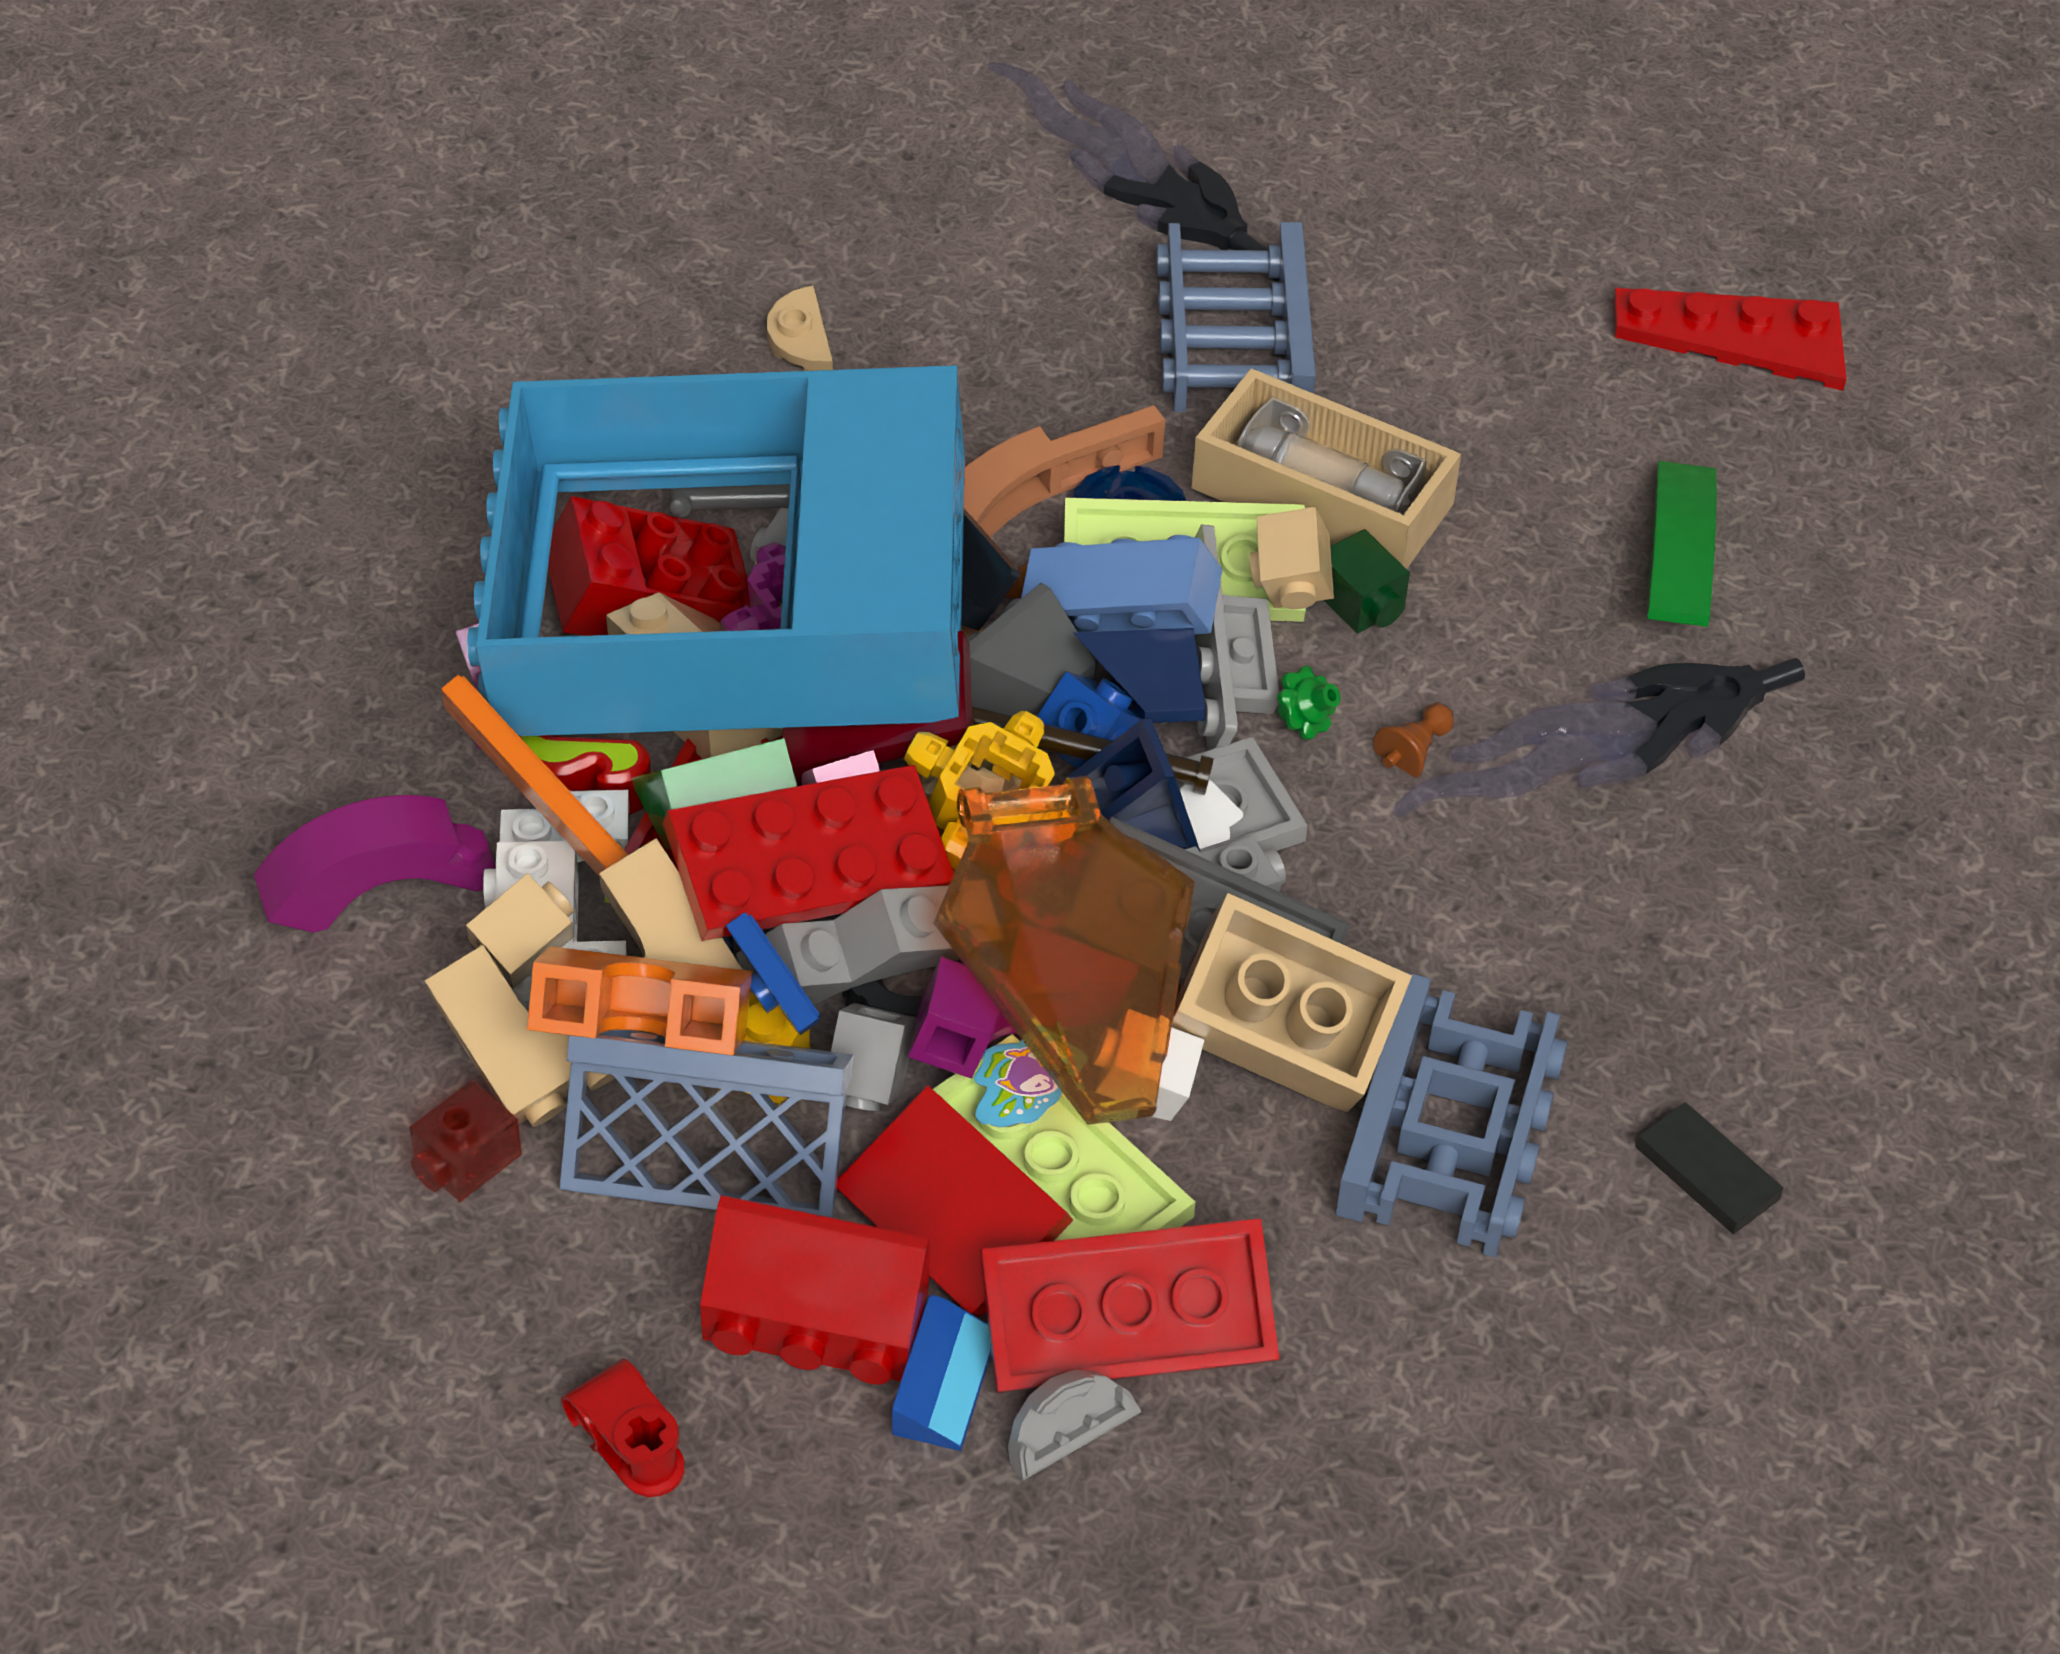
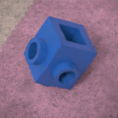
M1067 671L1037 715L1044 724L1109 740L1117 739L1142 720L1138 713L1130 707L1134 699L1117 684L1105 678H1102L1100 683H1098L1094 679ZM1056 753L1075 768L1088 761Z

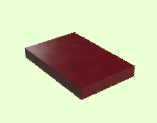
M963 630L958 631V651L960 654L959 717L931 723L783 728V738L785 739L795 781H802L803 772L874 750L877 763L903 758L918 732H930L949 741L948 747L958 745L968 727L973 726L970 644Z

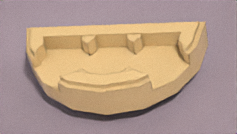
M814 286L793 290L777 300L767 315V342L774 355L778 359L784 358L791 364L804 367V371L833 370V361Z

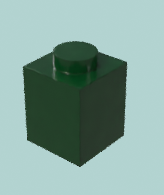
M1366 529L1330 546L1334 599L1324 601L1357 634L1376 624L1379 627H1386L1396 621L1403 610H1405L1410 572Z

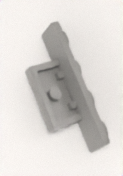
M1201 524L1195 538H1201L1218 562L1214 525ZM1221 580L1212 631L1210 634H1194L1206 707L1205 721H1197V731L1200 736H1206L1207 751L1230 745L1238 728L1236 711L1273 714L1279 704L1277 699L1279 686L1268 599L1222 595Z

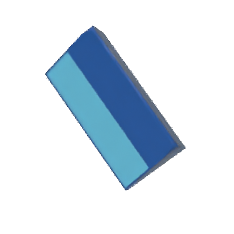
M929 1295L893 1404L892 1435L953 1450H962L991 1358L988 1323L942 1297Z

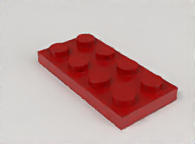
M915 765L667 811L662 822L701 941L732 936L726 925L745 912L748 916L752 915L762 930L777 927L784 923H797L845 913L883 889L954 885L956 882Z
M1261 1218L980 1250L996 1393L1037 1389L1049 1378L1074 1369L1097 1371L1111 1380L1280 1360Z

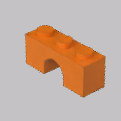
M549 946L533 962L527 1030L595 1039L600 1033L610 1030L644 1031L665 1037V1047L734 1056L746 1038L752 971Z

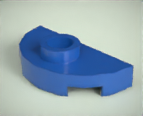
M745 912L726 925L727 929L755 971L752 974L750 989L765 1011L769 1013L779 1006L799 1035L820 1022L819 1018H821L819 1012L752 915L748 916Z

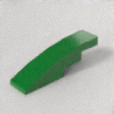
M1658 461L1654 487V510L1651 523V550L1647 571V619L1704 627L1709 625L1716 535V468Z

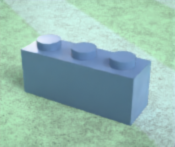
M1174 535L1167 540L1153 541L1116 539L1111 543L1092 545L1064 542L1056 545V547L1031 548L1021 599L1037 585L1043 583L1051 588L1077 632L1194 628V634H1210L1222 567L1200 537Z

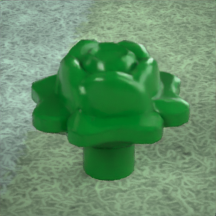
M1308 665L1300 667L1296 673H1285L1282 676L1284 688L1281 689L1277 697L1279 702L1277 711L1290 730H1299L1304 740H1311L1317 733L1326 732L1332 725L1329 715L1335 713L1336 707L1340 703V692L1334 684H1327L1324 676H1315L1312 668Z

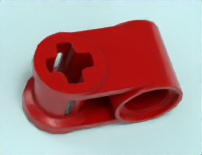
M625 1358L620 1359L561 1397L563 1410L571 1425L576 1427L580 1424L595 1442L589 1446L592 1451H598L623 1484L633 1493L644 1497H660L673 1491L681 1483L685 1474V1461L677 1447L679 1444L678 1424L674 1416L667 1411L651 1392L642 1375L630 1361Z

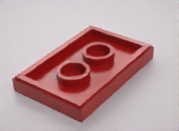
M929 1085L837 1181V1189L878 1228L929 1238V1277L965 1311L977 1318L986 1313L980 1250L1055 1241L1073 1222L1072 1217Z

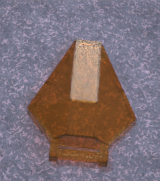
M1088 776L1067 777L1062 785L984 793L982 787L959 789L957 794V812L962 827L966 828L969 841L933 924L1087 1125L1153 1116L1157 1110L1156 1104L1162 1066L1168 1054L1182 965L1179 964L1183 933L1188 926L1195 881L1154 851L1146 849L1137 839H1128L1100 813L1094 788ZM1067 811L1068 815L1072 816L993 825L992 818Z

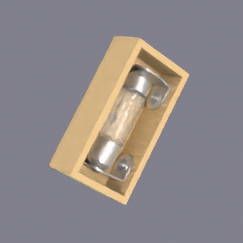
M1251 368L1196 436L1191 489L1222 502L1305 505V508L1316 506L1330 534V546L1366 529L1407 569L1454 505L1461 453Z

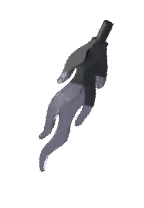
M997 62L989 63V70L1011 79L1024 90L1031 103L1035 117L1044 129L1086 150L1105 166L1106 169L1101 167L1083 150L1074 148L1070 151V161L1080 170L1091 185L1109 197L1138 206L1137 219L1143 225L1168 235V224L1180 223L1181 239L1208 244L1221 250H1268L1267 247L1247 233L1248 224L1239 213L1235 195L1228 182L1216 171L1192 156L1184 146H1174V160L1180 172L1191 182L1185 180L1174 170L1154 135L1146 126L1131 115L1082 93L1073 81H1065L1064 92L1069 103L1088 117L1101 123L1106 129L1091 125L1077 118L1059 104L1038 77L1018 67Z
M1792 658L1757 671L1750 665L1721 666L1700 663H1672L1658 665L1616 681L1596 684L1593 686L1592 698L1598 702H1623L1647 696L1656 697L1624 703L1557 705L1532 712L1478 745L1454 748L1451 753V760L1456 763H1484L1509 754L1522 746L1531 744L1541 745L1534 752L1518 761L1498 768L1433 777L1415 786L1401 799L1395 807L1394 815L1401 818L1422 804L1441 797H1518L1539 788L1553 777L1567 770L1600 761L1608 762L1590 766L1579 773L1577 781L1579 787L1584 788L1627 781L1646 775L1662 764L1689 733L1700 729L1690 742L1688 754L1694 758L1703 756L1719 747L1734 733L1748 711L1764 701L1765 693L1803 681L1805 678L1804 667L1797 658Z

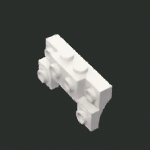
M628 790L570 791L624 850L628 844V813L630 807ZM537 809L501 810L500 842H497L496 869H484L485 908L528 873L540 887L548 881L551 882L565 896L574 909V913L568 917L573 922L574 938L562 948L627 956L626 940L577 942L578 862L584 861ZM532 973L512 989L528 1012Z

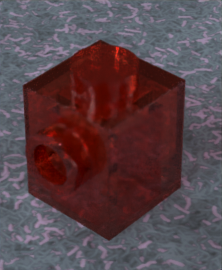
M473 1080L409 1127L414 1157L411 1159V1166L415 1174L431 1191L437 1192L443 1187L459 1202H462L522 1155L518 1118Z

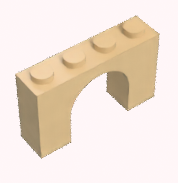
M657 838L599 873L602 892L638 945L643 958L743 970L722 938L701 941L680 874ZM481 945L424 980L430 997L514 1127L526 1120L530 1122L532 1127L539 1126L559 1114L567 1106L563 1098L568 1096L571 1069V1062L567 1061L569 1035L527 1030L529 1012L521 1004L484 945ZM588 1072L587 1086L591 1091L596 1090L615 1079V1077L610 1074Z

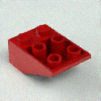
M575 496L570 497L553 528L548 570L562 632L580 636L608 635L607 614L658 592L706 614L718 622L727 614L748 605L750 608L748 577L734 528Z

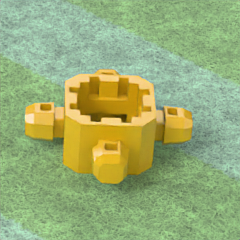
M1020 711L1014 714L1003 729L991 722L969 726L955 750L947 746L949 741L930 732H918L905 754L904 759L909 766L915 765L919 774L927 779L930 775L938 778L928 803L936 826L945 830L941 840L951 867L954 869H961L967 866L978 850L990 856L1013 852L1026 828L1035 832L1033 838L1051 846L1064 847L1078 821L1071 810L1055 799L1052 804L1043 799L1055 773L1048 754L1037 748L1044 734V723L1040 718L1028 711ZM984 760L994 765L991 770L993 773L1010 781L1012 776L1022 780L1018 790L1024 792L1025 796L1012 816L1002 811L999 818L995 819L988 815L991 809L989 806L974 798H971L969 804L959 799L963 789L957 786V783L970 763L980 768Z

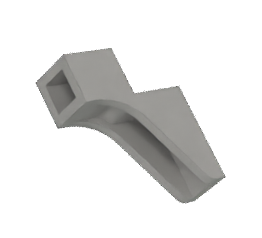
M981 884L883 889L834 920L784 923L765 934L813 1005L852 987L937 966L940 957L957 961L984 954L1000 945ZM742 951L737 952V960L742 969L752 971V974L755 973Z

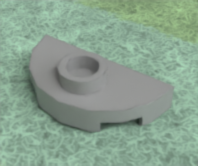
M1074 1369L1051 1377L1028 1396L1014 1419L1008 1443L1010 1465L1017 1476L1025 1480L1141 1413V1410L1130 1391L1097 1371Z

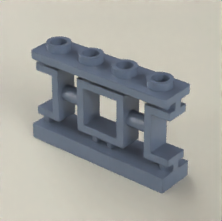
M1407 973L1412 975V978L1375 1068L1341 1178L1336 1215L1362 1222L1365 1211L1377 1214L1376 1222L1390 1226L1397 1199L1462 1216L1457 1244L1470 1247L1472 1239L1484 1242L1483 1254L1496 1258L1502 1235L1515 1239L1518 1232L1525 1198L1514 1196L1513 1194L1517 1181L1529 1185L1531 1183L1540 1145L1528 1142L1531 1128L1545 1131L1554 1092L1542 1089L1545 1077L1558 1080L1563 1065L1568 1041L1556 1038L1561 1014L1547 1011L1545 1022L1541 1024L1532 1021L1533 1013L1520 1010L1513 1035L1452 1020L1451 1016L1456 993L1443 990L1440 998L1430 996L1428 994L1431 979ZM1422 1023L1431 1025L1428 1050L1459 1057L1458 1062L1453 1064L1423 1056L1416 1079L1406 1077ZM1524 1051H1533L1536 1054L1522 1105L1510 1104L1515 1079L1484 1072V1066L1487 1064L1519 1073ZM1428 1094L1491 1109L1492 1112L1484 1139L1421 1123ZM1392 1125L1401 1128L1397 1153L1429 1162L1425 1170L1391 1161L1385 1184L1382 1185L1374 1183ZM1496 1153L1507 1155L1492 1213L1480 1211L1485 1185L1453 1177L1455 1168L1490 1177Z

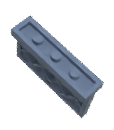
M610 1030L600 1033L596 1039L569 1035L567 1061L571 1062L560 1190L717 1210L719 1199L723 1195L833 1218L847 1087L851 1082L853 1054L743 1041L733 1056L665 1047V1037L644 1031ZM588 1072L613 1075L630 1095V1098L603 1117L586 1096ZM633 1078L649 1079L651 1081L640 1088ZM663 1082L682 1084L698 1104L696 1108L672 1126L646 1096ZM700 1086L718 1088L719 1090L708 1097ZM732 1090L749 1092L766 1113V1115L740 1135L714 1105ZM768 1095L788 1098L776 1106ZM800 1099L829 1103L827 1129L808 1144L782 1114ZM637 1104L661 1135L634 1155L610 1126V1123ZM702 1113H705L729 1143L702 1164L677 1133ZM585 1115L593 1126L582 1134L583 1117ZM773 1121L797 1152L769 1173L745 1142ZM597 1133L601 1134L624 1163L607 1177L578 1173L581 1146ZM666 1141L691 1170L690 1174L675 1185L657 1183L641 1164L643 1159ZM825 1142L824 1161L822 1163L813 1151ZM734 1150L759 1179L756 1184L743 1194L724 1192L708 1172V1170ZM803 1159L821 1181L819 1204L792 1201L776 1179ZM630 1170L638 1181L621 1179L620 1177ZM698 1179L705 1189L690 1188L688 1186ZM766 1188L773 1198L758 1197L756 1195Z

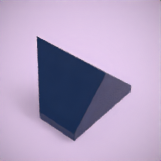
M1194 628L1073 633L1115 678L1119 686L1126 690L1134 699L1131 704L1141 719H1151L1153 723L1205 721L1206 707Z
M1151 719L1140 720L1063 779L1085 835L1098 828L1106 829L1111 817H1114L1182 849L1196 846L1199 852H1201L1176 777Z

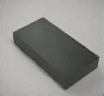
M1687 1102L1682 1103L1638 1135L1636 1148L1733 1235L1781 1199L1784 1188Z

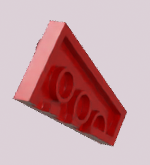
M1615 288L1613 297L1615 338L1687 354L1689 351L1717 357V362L1739 366L1740 363L1773 370V375L1794 380L1799 376L1824 382V387L1844 391L1847 378L1839 302L1721 295L1704 292L1660 291L1646 288Z

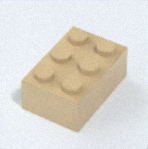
M1227 893L1211 916L1166 1025L1205 1039L1202 1049L1327 1106L1348 1112L1365 1095L1412 975Z

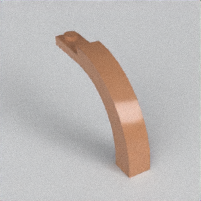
M1153 405L1130 414L1121 415L1101 424L1069 433L1054 440H1050L1040 426L1013 436L989 449L965 467L964 508L991 538L1009 520L1042 500L1162 458L1165 418ZM961 626V630H963L966 638L975 632L980 633L984 630L983 627L980 631Z

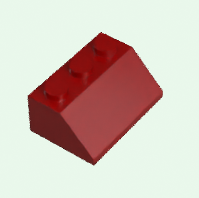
M721 1195L716 1210L700 1302L702 1340L711 1341L719 1350L731 1355H747L752 1350L778 1355L790 1366L802 1370H814L821 1365L849 1370L855 1378L868 1384L881 1385L889 1382L890 1379L902 1380L929 1298V1238Z

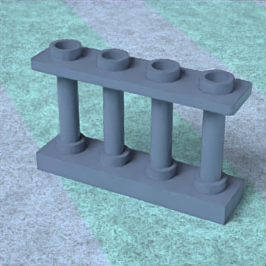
M1280 222L1278 245H1268L1267 251L1181 249L1180 223H1169L1167 244H1157L1156 277H1167V281H1159L1158 315H1169V319H1161L1160 354H1171V358H1163L1162 393H1173L1174 412H1186L1187 387L1236 388L1251 368L1314 393L1316 373L1302 222ZM1183 272L1267 273L1268 279H1278V282H1271L1270 288L1183 287ZM1185 310L1270 311V316H1279L1281 321H1274L1273 326L1186 325ZM1187 348L1273 349V354L1284 355V360H1277L1276 365L1188 364Z

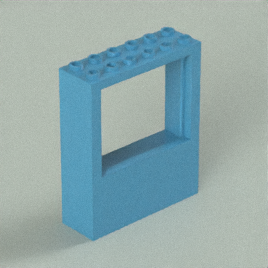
M957 365L518 381L512 383L509 407H501L499 412V432L504 447L503 449H495L493 454V475L498 490L497 492H489L487 496V520L492 533L491 536H483L481 539L480 557L485 581L475 582L474 608L479 625L478 627H469L467 650L470 665L480 666L481 669L478 677V692L518 736L931 723L959 717L960 654L958 651V631H961L965 450ZM790 484L780 629L539 637L558 492Z

